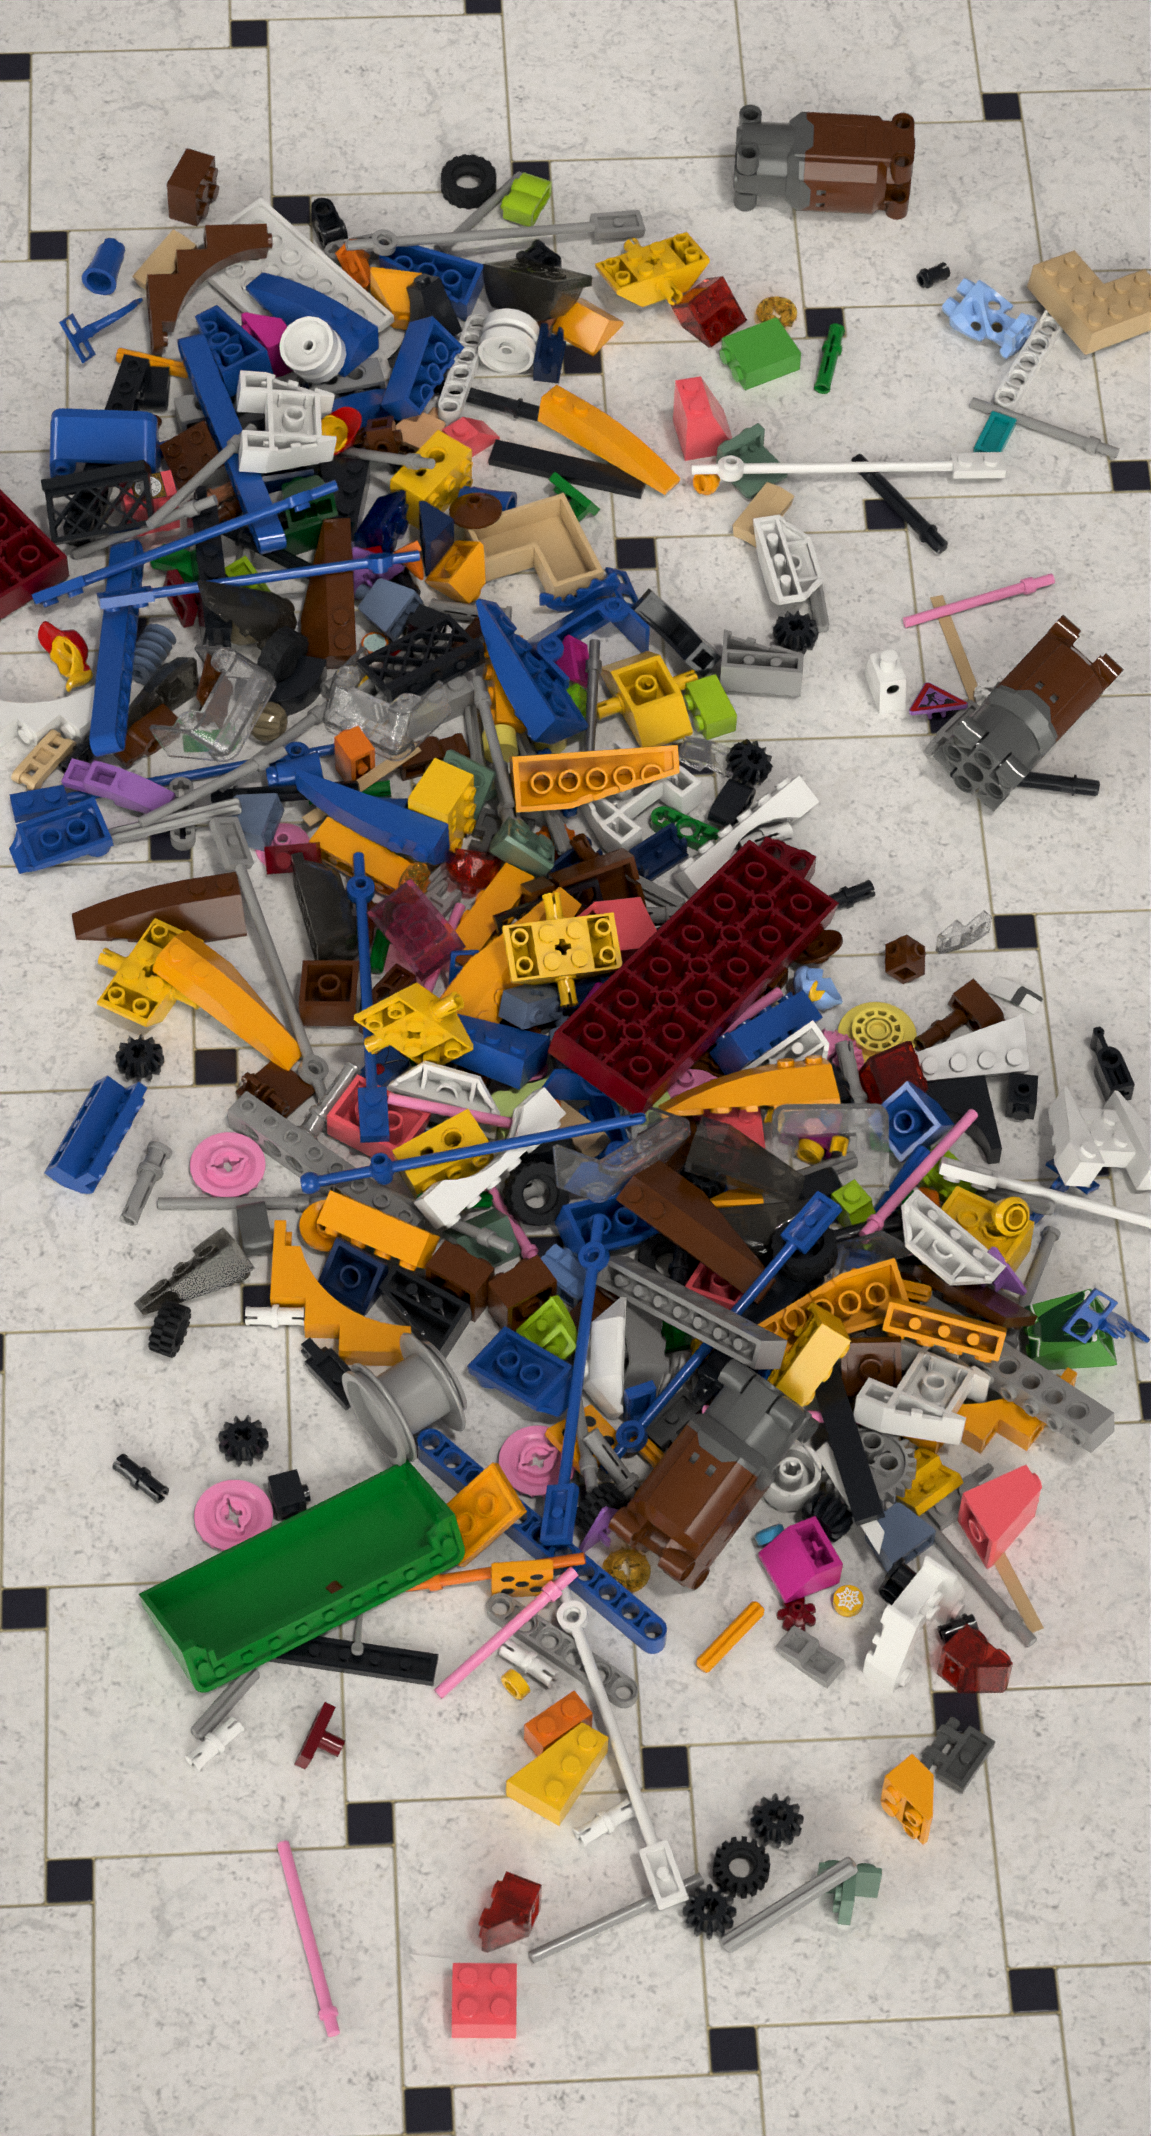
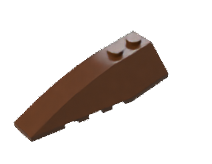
M350 518L323 519L313 565L352 560ZM353 571L311 576L301 615V634L306 636L309 642L306 656L326 659L327 669H344L357 663Z
M236 872L157 885L127 893L72 913L76 940L113 941L114 938L128 939V942H138L154 918L182 931L188 930L197 938L204 940V943L247 936L241 891Z
M660 1160L633 1175L616 1198L626 1209L743 1294L765 1269V1266L728 1223L709 1197L701 1189ZM774 1277L754 1300L758 1305L776 1282Z

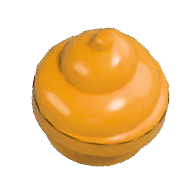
M695 474L693 477V486L699 494H713L720 483L718 474Z

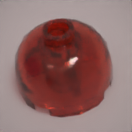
M448 848L446 857L447 876L452 883L460 886L462 892L476 894L477 889H486L500 871L502 860L497 856H493V860L486 859V853L461 848H456L453 851L451 848Z

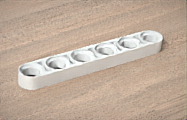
M1047 310L1042 314L996 390L995 405L1012 411L1016 409L1062 333L1063 329ZM1044 326H1051L1055 331L1045 332L1042 328ZM1039 343L1042 344L1045 348L1042 350H1036L1031 345ZM1030 361L1034 366L1024 367L1021 362ZM1018 378L1021 379L1024 383L1021 385H1014L1010 382V380ZM1002 396H1008L1012 398L1013 401L1010 403H1004L999 398Z
M472 314L466 319L459 340L464 349L455 356V362L449 369L438 401V417L442 421L455 422L462 415L480 361L478 348L483 327L475 328L472 325H483L484 319L487 317L483 314ZM467 341H476V342H478V343H477V344H468V343H466V342H467ZM469 357L472 358V360L463 361L461 360V358ZM457 374H464V375H467V376L464 377V378H459V377H456L455 375H457ZM450 391H459V392H461V394H457V395H456V394H450L449 392H450ZM445 408H454V409H456V410L450 412V411H445V410H443V409H445Z

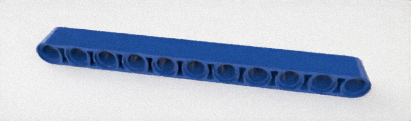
M200 333L177 339L182 362L218 452H220L227 446V441L233 435L240 434L243 429L205 335ZM234 453L224 462V467L243 515L273 504L260 473L239 471L238 454ZM277 514L248 524L260 555L287 548L285 534Z
M135 539L112 545L110 548L109 566L144 553L141 542ZM144 564L107 578L106 592L142 587ZM132 605L122 606V610L116 612H106L105 609L103 610L89 736L91 750L96 757L121 752L125 749L139 608H133Z
M429 1428L423 1430L418 1435V1459L456 1493H459L484 1470L483 1467L440 1431ZM427 1445H435L437 1448L429 1450L424 1447ZM450 1463H455L459 1466L456 1468H449L446 1465ZM522 1500L521 1502L527 1512L519 1519L525 1522L522 1524L514 1523L504 1532L535 1560L582 1552L573 1543L544 1546L542 1543L534 1541V1539L540 1537L543 1518ZM586 1554V1564L571 1566L579 1575L578 1577L588 1575L592 1578L587 1581L581 1580L578 1577L575 1578L568 1585L574 1593L644 1652L656 1654L664 1649L667 1626L661 1617ZM569 1567L553 1569V1575H561ZM603 1594H611L614 1598L606 1600L601 1596ZM626 1613H633L637 1617L633 1619H628L623 1615ZM649 1632H656L660 1636L657 1638H650L646 1634Z

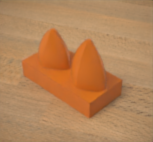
M344 244L335 253L343 271L368 292L371 289V268L368 264L370 255L365 250L347 251Z
M415 540L395 550L393 553L421 551L422 548L418 540ZM421 556L420 561L404 563L414 576L420 580L424 579Z

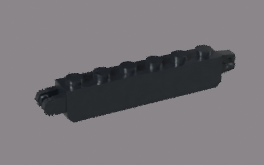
M199 486L195 490L193 498L196 501L207 497L206 486ZM217 505L200 511V515L192 518L187 517L188 536L219 524ZM221 535L190 546L194 582L226 578ZM228 589L195 593L201 644L206 646V653L211 656L214 655L215 645H222L224 656H230L232 621Z
M815 1243L806 1254L796 1250L792 1256L797 1259L811 1258L817 1255L819 1245ZM777 1272L774 1276L776 1282L759 1305L753 1301L741 1316L758 1325L820 1287L825 1282L824 1276L817 1281L812 1280L807 1283L800 1281L799 1283L794 1282L792 1279L788 1280L783 1274ZM714 1348L711 1355L704 1359L698 1367L699 1381L691 1394L693 1403L701 1407L712 1403L724 1387L718 1381V1377L725 1365L734 1358Z

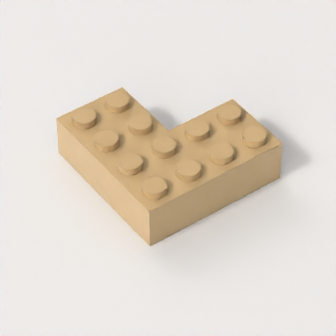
M1075 250L1033 265L1027 288L1085 355L1151 331V275L1145 269L1103 284Z
M564 493L503 511L499 520L486 528L465 529V541H477L484 545L486 582L534 567L546 593L553 594V600L557 597H562V601H564L569 594L574 597L577 596L576 591L578 589L588 588L593 579L604 580V571Z

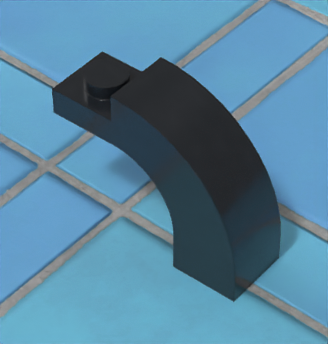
M300 655L294 673L288 679L276 684H262L236 679L234 685L235 703L245 707H255L260 703L274 702L286 711L287 716L298 713L311 705L320 695V684L326 681L327 660Z

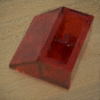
M723 276L706 278L686 293L678 304L674 302L675 305H670L681 326L708 348L714 346L723 337H726L747 321Z
M905 1041L869 1057L858 1071L862 1090L867 1094L868 1099L866 1101L871 1113L906 1081H910L924 1093L929 1089L919 1064L918 1055L915 1053L911 1041Z
M965 1624L942 1647L937 1675L960 1694L1003 1693L1008 1687L1013 1662H1011L1009 1655L1005 1651L992 1646L978 1629L973 1630L969 1625Z
M506 1871L502 1881H496L491 1893V1898H493L490 1909L484 1908L478 1924L481 1926L478 1938L482 1939V1951L489 1953L529 1937L541 1910V1884Z

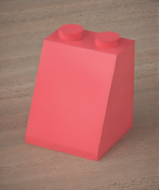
M701 376L675 380L673 423L685 461L717 456V447L722 442L732 439L724 409Z
M641 897L597 901L577 916L614 912L622 965L657 931Z
M1027 1465L1021 1466L962 1494L958 1522L986 1569L996 1563L1035 1517L1042 1484L1037 1474L1031 1473Z

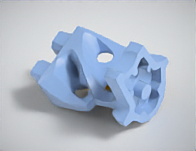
M964 278L957 287V292L965 297L962 302L958 303L949 297L942 305V311L949 317L950 326L953 329L980 342L985 338L996 342L1001 346L1000 354L1005 359L1010 355H1015L1023 347L1037 322V318L1021 313L1017 319L1006 315L1007 311L1012 310L1013 305L981 280H978L975 284ZM989 302H997L1000 305V309L994 310L990 308ZM973 322H977L981 325V329L979 331H975L971 327V324ZM992 324L1002 327V332H994Z

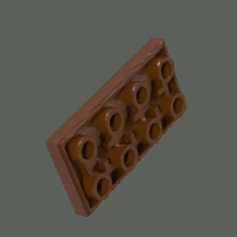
M926 1264L915 1265L912 1275L921 1281L920 1284L929 1285L932 1287V1291L937 1290L943 1293V1299L950 1303H960L965 1306V1311L972 1316L983 1317L989 1320L988 1323L1020 1330L1023 1326L1035 1324L1037 1315L987 1286L981 1287V1284L950 1286Z

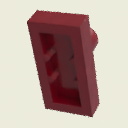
M177 569L167 571L163 586L184 584ZM195 593L167 597L184 628L194 626L198 611Z
M320 842L264 847L267 875L323 870Z
M327 1702L323 1703L294 1765L305 1770L312 1761L317 1748L336 1757L339 1756L346 1740L326 1731L336 1708L335 1706Z

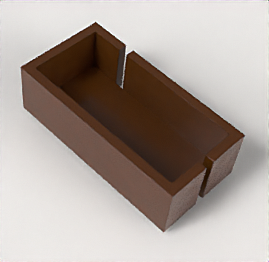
M624 848L548 874L549 880L542 876L520 884L524 901L528 903L541 898L544 894L552 893L558 887L565 889L596 878L599 882L603 901L641 897L645 907H647L642 886L636 881L640 878L635 858ZM592 887L583 890L578 901L589 906L594 896ZM581 906L574 917L580 915L586 908Z

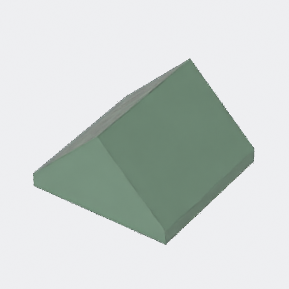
M495 1208L465 1222L481 1229L484 1227L495 1231L497 1236L512 1242L514 1247L510 1253L503 1252L494 1247L487 1248L478 1244L476 1239L451 1228L442 1231L445 1240L452 1244L463 1246L469 1254L476 1258L487 1260L494 1268L521 1256V1251L508 1216Z

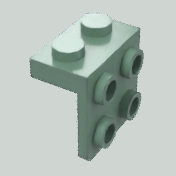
M759 423L750 428H745L739 435L722 442L717 447L716 464H718L722 457L730 455L740 458L743 463L780 462L764 447L765 429ZM788 473L743 474L740 480L731 483L746 498L752 499L766 482L775 485L785 479Z

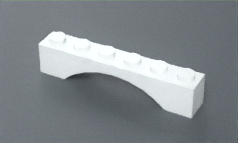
M800 775L791 780L788 776L774 786L777 790L770 795L768 792L755 802L758 805L752 811L748 808L736 817L739 821L733 827L730 824L725 826L717 833L719 838L715 842L709 840L698 848L700 853L694 859L690 856L678 865L681 870L673 875V877L689 899L729 860L738 842L750 830L761 824L783 823L785 821L790 823L803 816L819 802Z
M545 1087L537 1089L514 1109L512 1124L507 1138L557 1129L561 1125L559 1120L566 1112ZM540 1144L499 1152L487 1166L476 1174L458 1180L436 1182L413 1203L435 1229L443 1226L450 1228L461 1218L459 1213L465 1207L470 1209L481 1200L479 1194L485 1189L489 1191L502 1180L499 1176L505 1170L508 1172L513 1170L521 1163L522 1160L519 1157L524 1152L530 1153Z

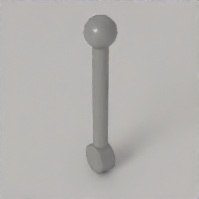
M363 1613L356 1617L355 1643L351 1646V1652L354 1655H361L364 1651V1646L361 1643Z

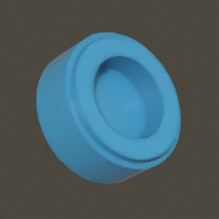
M779 1523L756 1532L754 1536L758 1546L771 1542L784 1531V1527Z

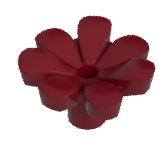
M805 1597L786 1604L782 1601L784 1608L778 1610L776 1617L778 1620H784L782 1628L785 1631H789L793 1626H796L806 1632L805 1624L808 1626L816 1624V1618L812 1615L816 1612L815 1605L813 1603L805 1604Z

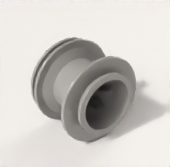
M403 1333L400 1336L399 1343L404 1360L378 1376H375L371 1370L361 1363H354L351 1371H347L342 1375V1384L346 1397L362 1428L383 1456L392 1464H398L399 1466L403 1465L406 1459L410 1462L416 1460L417 1448L413 1435L436 1420L441 1419L451 1429L460 1432L465 1429L466 1425L464 1410L467 1408V1399L455 1372L433 1344L427 1340L420 1341L409 1333Z

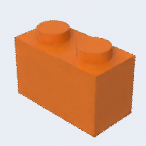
M359 726L343 730L334 737L335 769L344 781L357 780L375 768V748Z
M572 1691L524 1724V1740L533 1752L539 1756L581 1722L592 1727L593 1713L578 1694Z

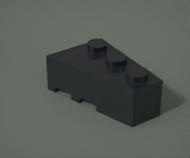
M333 456L332 461L318 463V475L325 483L336 480L339 490L333 493L338 516H334L332 519L350 518L351 542H358L370 485V461Z
M395 1263L379 1286L382 1299L406 1326H411V1332L420 1341H429L440 1351L445 1359L473 1318L470 1304Z

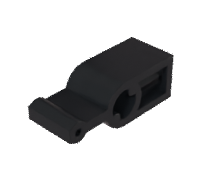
M1102 1027L1093 1028L1090 1048L1092 1051H1095L1097 1056L1094 1075L1105 1101H1108L1115 1090L1119 1091L1126 1100H1131L1135 1084L1121 1052L1114 1047H1108Z

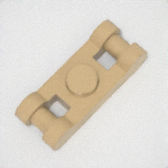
M54 729L50 730L16 767L11 779L18 784L23 783L27 785V789L30 791L41 789L43 782L73 752V747L77 743L70 738L64 739L61 737V733ZM31 769L35 771L33 776L28 774Z

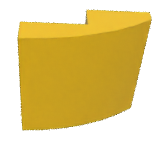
M922 1446L914 1451V1458L917 1459L916 1478L912 1480V1488L905 1489L904 1498L896 1495L895 1500L902 1503L917 1516L922 1515L964 1483L960 1473L942 1465L939 1455Z

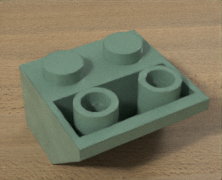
M508 817L490 841L489 852L504 862L534 876L535 879L545 875L554 866L555 846H553V842L543 834L538 836L530 831V827L520 819L515 821Z

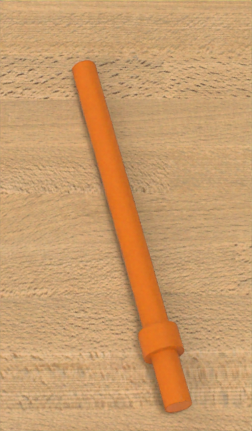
M584 1552L543 1558L553 1560V1569L586 1564ZM491 1567L446 1574L440 1573L406 1592L423 1589L437 1591L443 1590V1586L491 1579Z

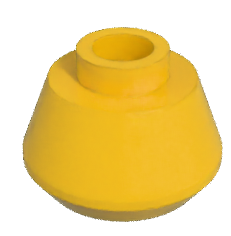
M1008 1197L995 1203L992 1208L991 1217L1000 1233L1006 1236H1015L1021 1233L1027 1226L1030 1218V1209L1022 1198Z

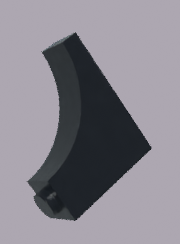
M428 274L417 276L413 280L414 282L406 287L410 300L409 322L433 316L455 337L462 332V328L440 277ZM401 345L387 359L391 368H394Z
M985 1075L917 1084L919 1089L938 1102L955 1125L969 1109L975 1110L978 1117L964 1133L969 1135L980 1146L988 1164L1000 1162L1002 1145Z

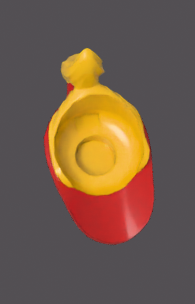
M341 407L321 420L322 435L336 436L337 438L333 456L344 452L355 442L356 433L361 426L362 416L358 410L352 407Z
M47 621L42 622L38 630L39 642L50 654V659L57 664L60 674L69 677L66 682V691L70 692L73 688L87 684L92 679L93 673L87 664L89 649L83 637L74 629L60 630Z

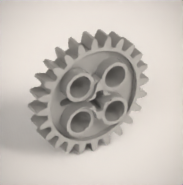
M862 1425V1428H858L882 1507L884 1508L885 1500L895 1504L896 1495L904 1498L905 1489L912 1488V1480L916 1478L917 1459L914 1458L915 1450L914 1448H909V1440H901L900 1435L881 1433ZM821 1466V1482H826V1491L834 1490V1497H842L824 1467Z

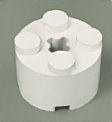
M793 1444L777 1465V1477L763 1497L779 1512L788 1513L801 1510L805 1502L819 1492L822 1464L817 1453L805 1444L803 1446Z

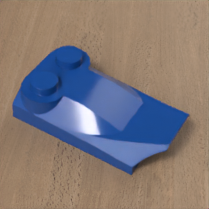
M92 797L16 824V835L9 850L17 870L21 874L41 870L85 855L101 857L107 854L114 844L96 799Z
M506 1326L498 1332L467 1366L468 1372L477 1378L478 1384L482 1387L495 1388L535 1411L560 1417L568 1409L573 1366Z

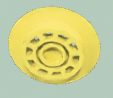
M882 1002L860 1004L843 1016L838 1027L839 1033L847 1034L851 1040L856 1041L857 1048L862 1049L865 1068L881 1070L895 1067L903 1063L915 1048L914 1039L917 1037V1033L912 1020L904 1011L891 1004Z

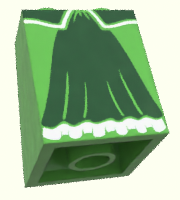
M1092 1289L1024 1307L1037 1315L1034 1325L1023 1326L1025 1334L1029 1337L1026 1352L1030 1359L1048 1370L1066 1369L1067 1367L1075 1369L1117 1365L1113 1337L1108 1333L1097 1329L1085 1344L1062 1329L1091 1293ZM1097 1296L1089 1305V1308L1097 1313H1101L1105 1309ZM1079 1318L1070 1330L1082 1336L1091 1327V1323L1083 1318Z

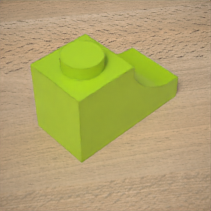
M855 1179L831 1194V1200L842 1208V1212L836 1217V1220L843 1227L864 1222L871 1214H876L872 1198ZM874 1236L868 1240L857 1241L858 1245L872 1248L875 1246L876 1240L879 1242L882 1240Z

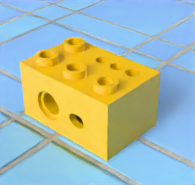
M437 430L415 453L420 454L424 458L434 459L435 467L433 469L420 468L419 470H413L403 465L390 479L391 513L419 529V501H425L444 513L452 502L458 498L460 489L463 486L471 487L473 483L472 449L440 430Z
M434 758L409 795L408 809L448 824L451 858L453 854L457 855L459 853L466 834L470 835L476 825V820L474 819L476 804L474 803V796L476 794L474 775Z
M466 1109L393 1149L392 1152L395 1160L487 1143L489 1141L470 1110ZM494 1154L400 1171L399 1173L416 1200L418 1194L424 1193L436 1182L458 1180L476 1174L493 1160Z
M956 1186L941 1209L988 1250L991 1247H996L1004 1257L1005 1262L1009 1264L1015 1273L1030 1252L1035 1222L1029 1220L1021 1233L1015 1236H1006L998 1231L992 1220L991 1212L995 1203Z

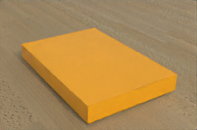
M492 1462L447 1503L448 1507L455 1513L465 1547V1555L458 1566H467L527 1512L499 1463Z

